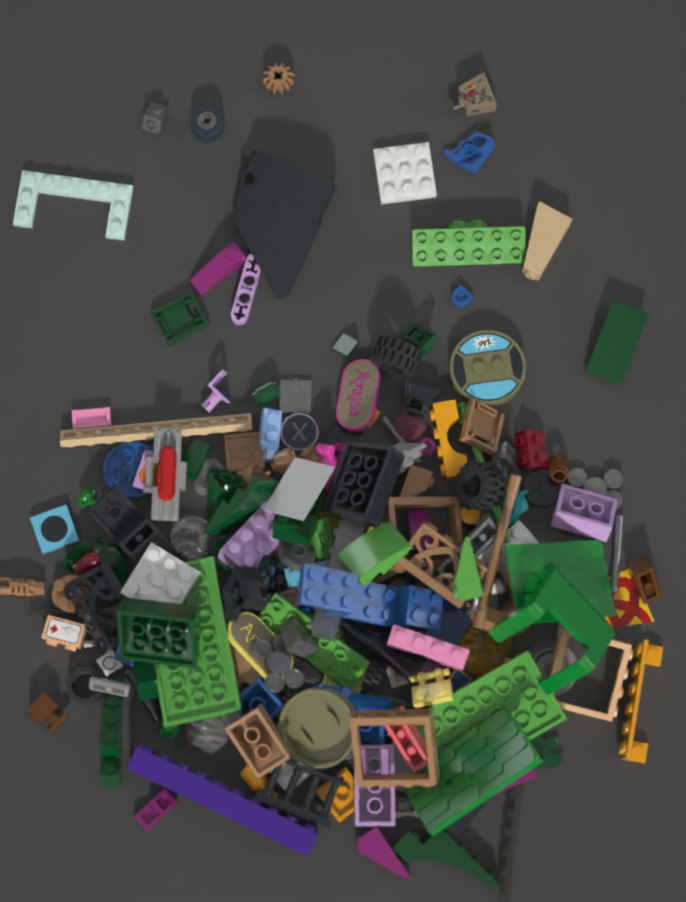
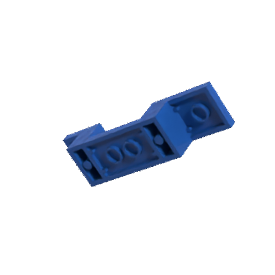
M303 563L300 570L297 604L322 609L321 614L391 628L393 625H397L409 630L421 628L437 632L441 629L443 596L432 589L412 585L396 588L369 582L365 586L358 580V574Z

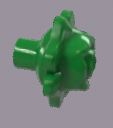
M93 488L82 490L78 495L80 500L79 506L84 508L96 502L95 493L97 490Z
M162 720L159 734L163 738L175 737L179 732V725L164 727Z

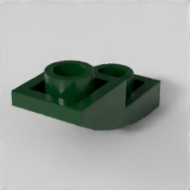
M194 439L182 462H187L186 479L196 480L204 468L203 462L213 449L212 444Z

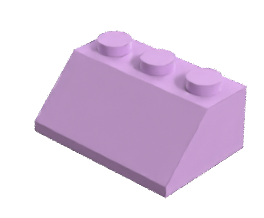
M562 484L551 526L607 542L613 527L618 499Z

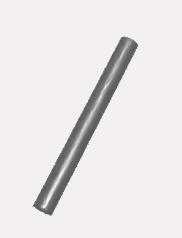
M616 515L611 592H618L623 530L622 515Z

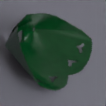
M101 537L86 539L67 553L62 560L63 565L70 572L77 575L67 560H72L74 564L88 551L95 550L101 562L107 561L115 576L122 580L120 584L122 586L126 584L127 575L120 547ZM98 575L93 576V579L98 581Z

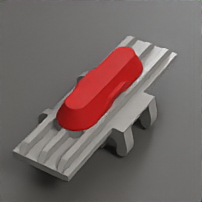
M154 428L153 457H144L146 472L143 492L152 493L151 520L179 521L180 489L181 491H186L187 462H181L182 429ZM154 463H159L158 486L153 487Z

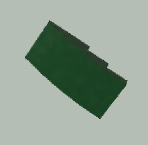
M613 299L586 372L622 385L649 312Z
M253 476L246 489L238 488L231 500H222L204 533L207 535H227L241 526L268 499L279 482L274 478Z

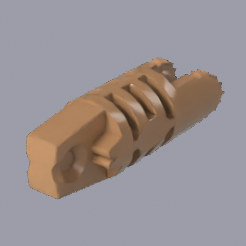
M0 577V585H5L0 587V594L34 596L44 595L45 593L44 582H37L33 579Z

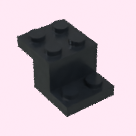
M263 555L258 567L235 565L222 591L229 621L236 622L239 615L243 613V609L265 611L268 603H271L272 594L278 587V580L275 578V565L272 563L271 555Z

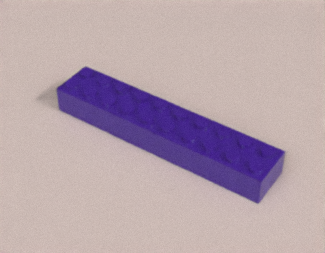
M144 745L142 749L136 748L127 766L128 770L306 856L309 855L318 836L315 833L316 828L306 823L303 827L297 824V819L289 815L284 818L279 815L280 811L269 806L268 809L261 807L262 802L252 797L250 800L243 798L245 794L235 789H232L230 792L225 789V784L217 780L212 783L208 781V776L198 771L196 774L190 772L191 768L182 763H179L178 766L174 765L171 758L163 754L158 757L154 755L156 751Z

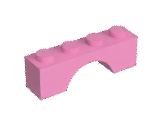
M393 625L387 642L389 647L430 658L442 665L460 671L464 669L469 653L468 649L397 625Z

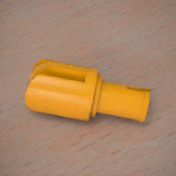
M247 764L240 776L253 791L256 790L262 793V790L266 788L268 777L263 775L257 779ZM273 790V792H272V793H274L273 797H274V798H277V797L279 796V794H277V793Z

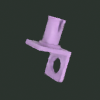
M223 369L208 384L212 389V393L201 404L209 413L220 400H224L228 404L231 403L215 388L227 374Z

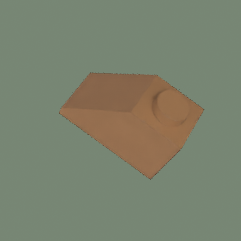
M411 465L400 497H419L426 494L427 488L431 489L435 480L431 478L433 472Z

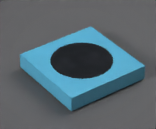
M67 505L30 517L42 554L79 542Z

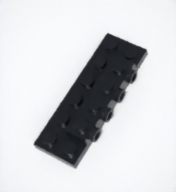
M341 618L340 624L407 682L430 660V658L387 646L392 630L391 627Z

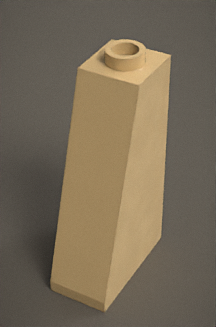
M540 201L535 212L522 270L528 279H536L537 281L542 276L572 222L570 217Z

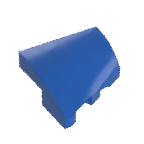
M476 132L468 139L458 142V147L451 151L446 149L443 154L455 164L475 174L496 146L492 137Z

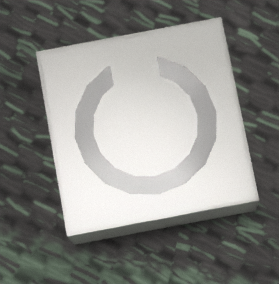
M113 650L96 660L106 677L124 667L120 661L114 659L115 652Z

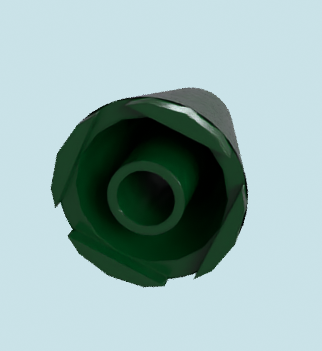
M221 468L211 469L210 473L208 472L207 518L209 520L212 519L222 500H231L238 488L243 489L245 487L246 480L242 475L236 472L235 475L229 474L228 469Z

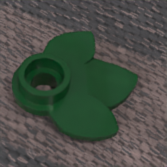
M538 735L530 740L543 760L535 768L544 766L551 769L559 766L564 761L560 755L556 754L559 745L557 737H549L543 740L541 735Z

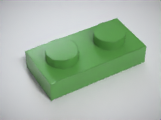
M328 517L319 519L313 539L317 558L321 560L331 557L328 556L330 544L334 545L335 542Z

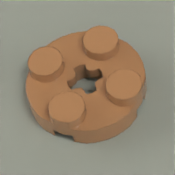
M67 575L54 582L52 589L53 602L58 609L63 610L65 613L74 614L75 610L72 602L65 597L63 587L69 581L81 575ZM83 584L78 585L76 588L82 597L85 596V593L81 591L82 589L91 591L88 586Z

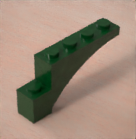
M105 677V679L125 682V678ZM104 693L99 738L101 757L99 778L101 787L121 788L124 696Z
M445 829L432 835L424 844L421 843L423 839L415 831L413 833L408 831L392 848L406 863L412 859L443 862L469 872L492 890L498 885L495 881L497 879L496 875L490 870L486 872L481 867L483 863L475 855L471 858L466 853L468 849L460 841L457 844L452 839L454 835Z

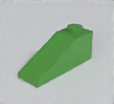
M466 537L455 581L456 586L453 587L455 599L459 598L460 602L484 596L469 537Z

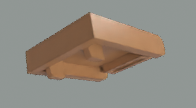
M470 399L459 440L489 455L495 454L505 415L502 413L497 415V410L479 401L476 403V400ZM475 436V437H477V438H479V439L485 441V443L482 442V441H480V440H478V439H476V438H473V437Z

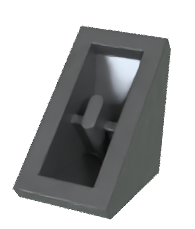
M296 616L280 628L286 651L306 658L320 648Z

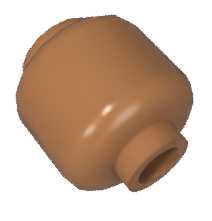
M285 448L274 453L273 461L271 462L274 472H279V474L284 476L295 457L299 458L295 449Z

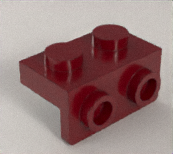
M525 429L515 433L519 470L549 467L544 429Z

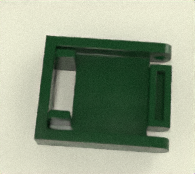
M191 292L151 312L153 317L160 315V317L154 320L165 340L172 337V339L167 341L168 346H172L209 326ZM191 304L194 305L200 316L194 319V321L186 308Z

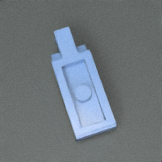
M263 408L261 411L258 445L260 450H263V461L265 462L272 461L274 453L278 452L282 411Z

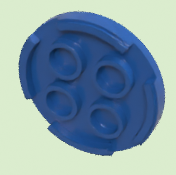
M137 441L122 443L114 447L106 456L103 465L104 478L109 488L116 484L129 499L140 498L149 494L132 485L144 450L152 452L154 450L148 445Z

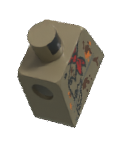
M485 73L460 85L457 91L458 97L450 99L452 109L456 110L463 107L466 116L496 111L497 103Z

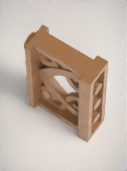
M423 523L409 542L412 547L415 544L420 553L408 561L405 559L409 553L408 551L397 564L460 609L465 601L460 602L459 598L455 599L453 587L456 586L455 581L460 563L457 554L461 556L463 546L458 548L453 544L454 540L448 535L441 536L437 533L438 528L434 525ZM423 535H430L434 542L428 544L425 541V546L428 550L424 551L420 546V538ZM439 541L448 547H438ZM449 554L453 561L455 574L444 573L437 576L435 580L431 578L433 562L429 556ZM477 557L475 562L481 580L488 569L485 567L487 564ZM424 558L429 563V568L427 570H423L421 568V564L425 563L422 560ZM446 577L454 579V583L449 580L450 584L448 586H445L442 581Z

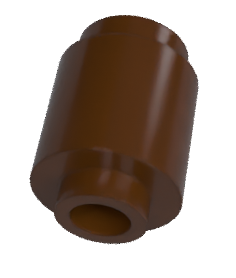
M556 454L549 460V474L555 482H563L569 475V461L562 454Z

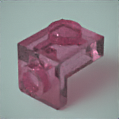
M403 410L402 414L398 415L395 420L397 434L418 442L427 428L426 423L409 417L406 410Z

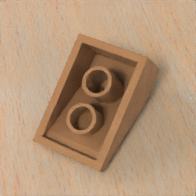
M262 703L229 723L225 728L257 779L291 758L272 718Z

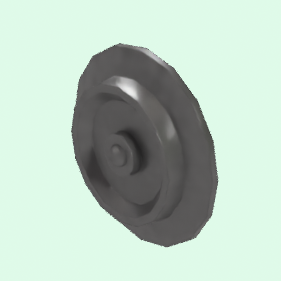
M542 641L535 644L528 651L534 662L545 664L543 671L544 679L548 677L557 641ZM566 647L561 670L577 661L574 653L568 647ZM575 681L555 691L554 696L567 692L574 685Z

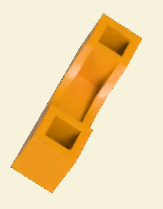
M456 400L433 403L432 409L429 410L431 421H435L436 428H433L434 439H438L439 446H436L438 458H442L443 465H440L441 475L445 476L446 481L457 479L456 475L460 473L459 469L467 463L466 455L453 450L447 439L448 430L459 420Z

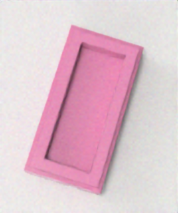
M110 407L72 410L73 429L112 426Z

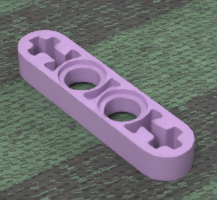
M252 254L245 261L231 311L232 321L237 325H243L248 320L261 274L258 264L255 265L254 272L251 271L252 265L250 262H253L255 259ZM247 276H252L255 279L252 285L244 283V279ZM248 294L250 296L249 301L246 303L239 300L240 295ZM241 306L243 307L242 314L244 317L237 320L235 314H239Z

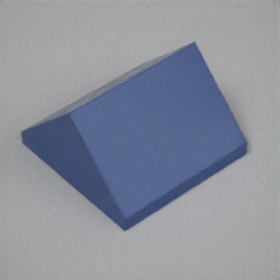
M258 677L240 693L243 711L238 713L243 715L262 703L270 717L273 718L285 707V704L278 692L272 693L268 691L264 685V680Z

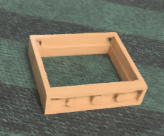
M564 626L560 627L548 677L561 670L569 636H572ZM612 639L609 646L621 648L623 651L606 713L557 701L561 709L612 722L613 717H616L618 713V698H621L623 694V679H626L629 668H627V663L633 656L634 650L632 645L616 639Z

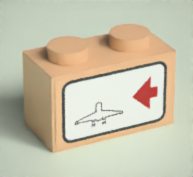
M48 615L41 638L46 640L45 644L57 647V644L65 645L64 649L76 652V648L82 650L87 630L84 624Z

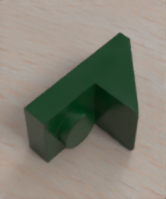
M415 323L402 336L404 340L416 346L423 356L427 354L439 339L435 333Z

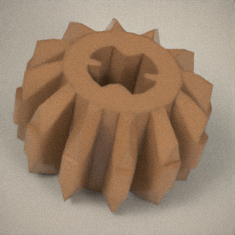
M283 62L280 66L274 63L273 68L268 66L267 71L263 72V77H265L263 84L267 85L266 89H272L273 94L277 90L280 91V94H283V89L289 91V85L294 84L292 80L294 73L290 72L291 68L289 66L284 68Z

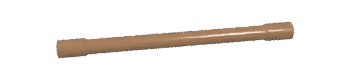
M510 474L506 497L482 588L484 596L480 599V604L475 612L472 627L484 629L487 609L508 525L522 478L517 475Z

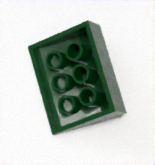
M123 597L117 609L120 659L197 668L201 630L200 606Z

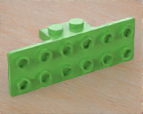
M456 220L453 223H448V228L413 229V266L524 263L525 226L487 227L486 222L482 220H472V223Z
M275 593L271 603H268L265 611L261 612L259 618L277 636L282 635L280 628L296 616L312 636V630H309L311 618L315 619L317 611L307 615L283 596ZM340 626L335 642L313 637L320 648L304 659L341 687L353 688L370 665V661L340 640L344 634Z

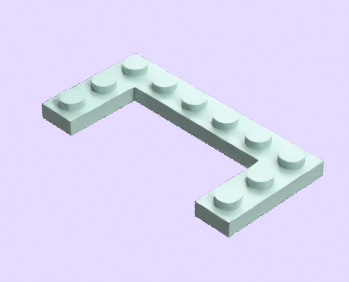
M22 170L13 220L14 226L33 228L39 193L111 203L106 238L125 241L133 185Z

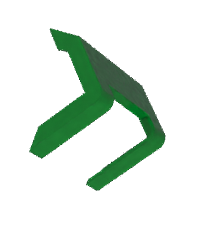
M554 563L551 564L545 573L544 580L529 603L502 618L488 631L496 642L499 643L537 621L549 610L569 633L587 649L578 661L537 684L547 695L590 673L596 667L615 636L612 625Z

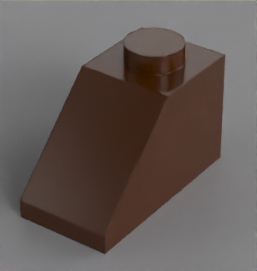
M644 556L626 563L630 579L643 604L661 597L653 567Z

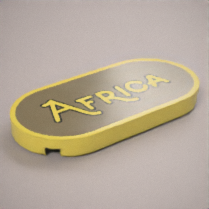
M243 612L239 615L236 622L229 621L227 626L228 639L257 672L266 678L270 674L265 664L267 658H257L252 652V645L256 640L264 639L272 647V641L276 635L258 616L249 612ZM288 652L286 655L290 659L289 669L293 667V657L291 652Z

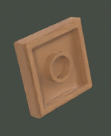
M260 432L224 435L226 468L229 470V473L244 471L254 463L258 464L262 470H265L263 450H260V446H258Z

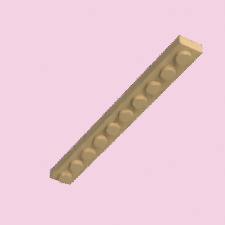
M251 413L61 430L60 445L61 447H75L101 443L112 444L123 441L131 442L134 440L147 441L154 439V428L182 429V437L208 435L211 433L224 434L233 431L245 432L252 430Z

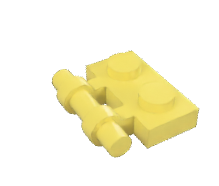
M440 667L426 673L421 671L411 678L412 683L419 682V686L412 687V700L415 708L453 700L452 683L450 679L444 680L445 676H450L449 668L441 669ZM436 679V682L427 684V680Z

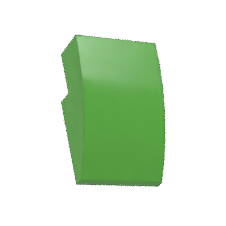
M389 521L360 536L342 550L338 556L352 573L358 574V580L366 586L380 572L384 575L412 546Z

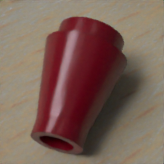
M95 550L91 552L88 551L72 567L76 574L79 575L96 568L102 562Z

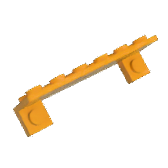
M645 639L635 647L634 657L637 660L631 670V676L634 679L628 689V696H631L625 708V715L628 717L622 727V735H625L624 741L619 746V754H621L622 760L643 764L646 762L648 744L633 741L644 667L645 664L660 667L663 647L648 644L649 640Z

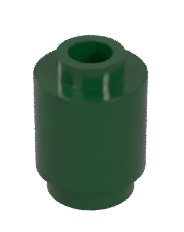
M268 380L254 388L251 395L258 406L261 404L265 405L279 397L278 392H280V389L275 381L272 383Z

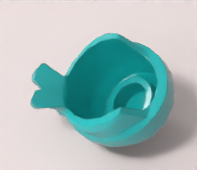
M527 489L518 492L516 495L510 525H514L520 514L528 510L527 500L523 496L528 492ZM506 495L502 497L503 501L499 504L501 511L503 509Z

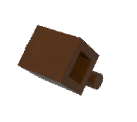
M45 692L27 709L30 712L28 716L36 724L38 722L45 724L50 720L52 723L47 729L51 733L69 717L64 711L59 716L55 714L60 707Z

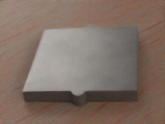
M297 378L294 380H280L279 411H282V413L311 414L312 380H298Z

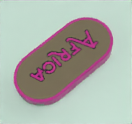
M358 359L351 362L345 368L342 375L336 417L342 427L348 431L357 432L365 429L364 427L370 425L375 416L381 374L378 367L370 360Z

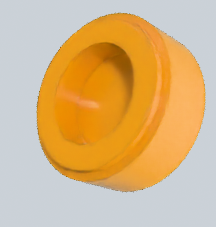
M464 507L460 514L462 522L466 525H474L480 518V511Z

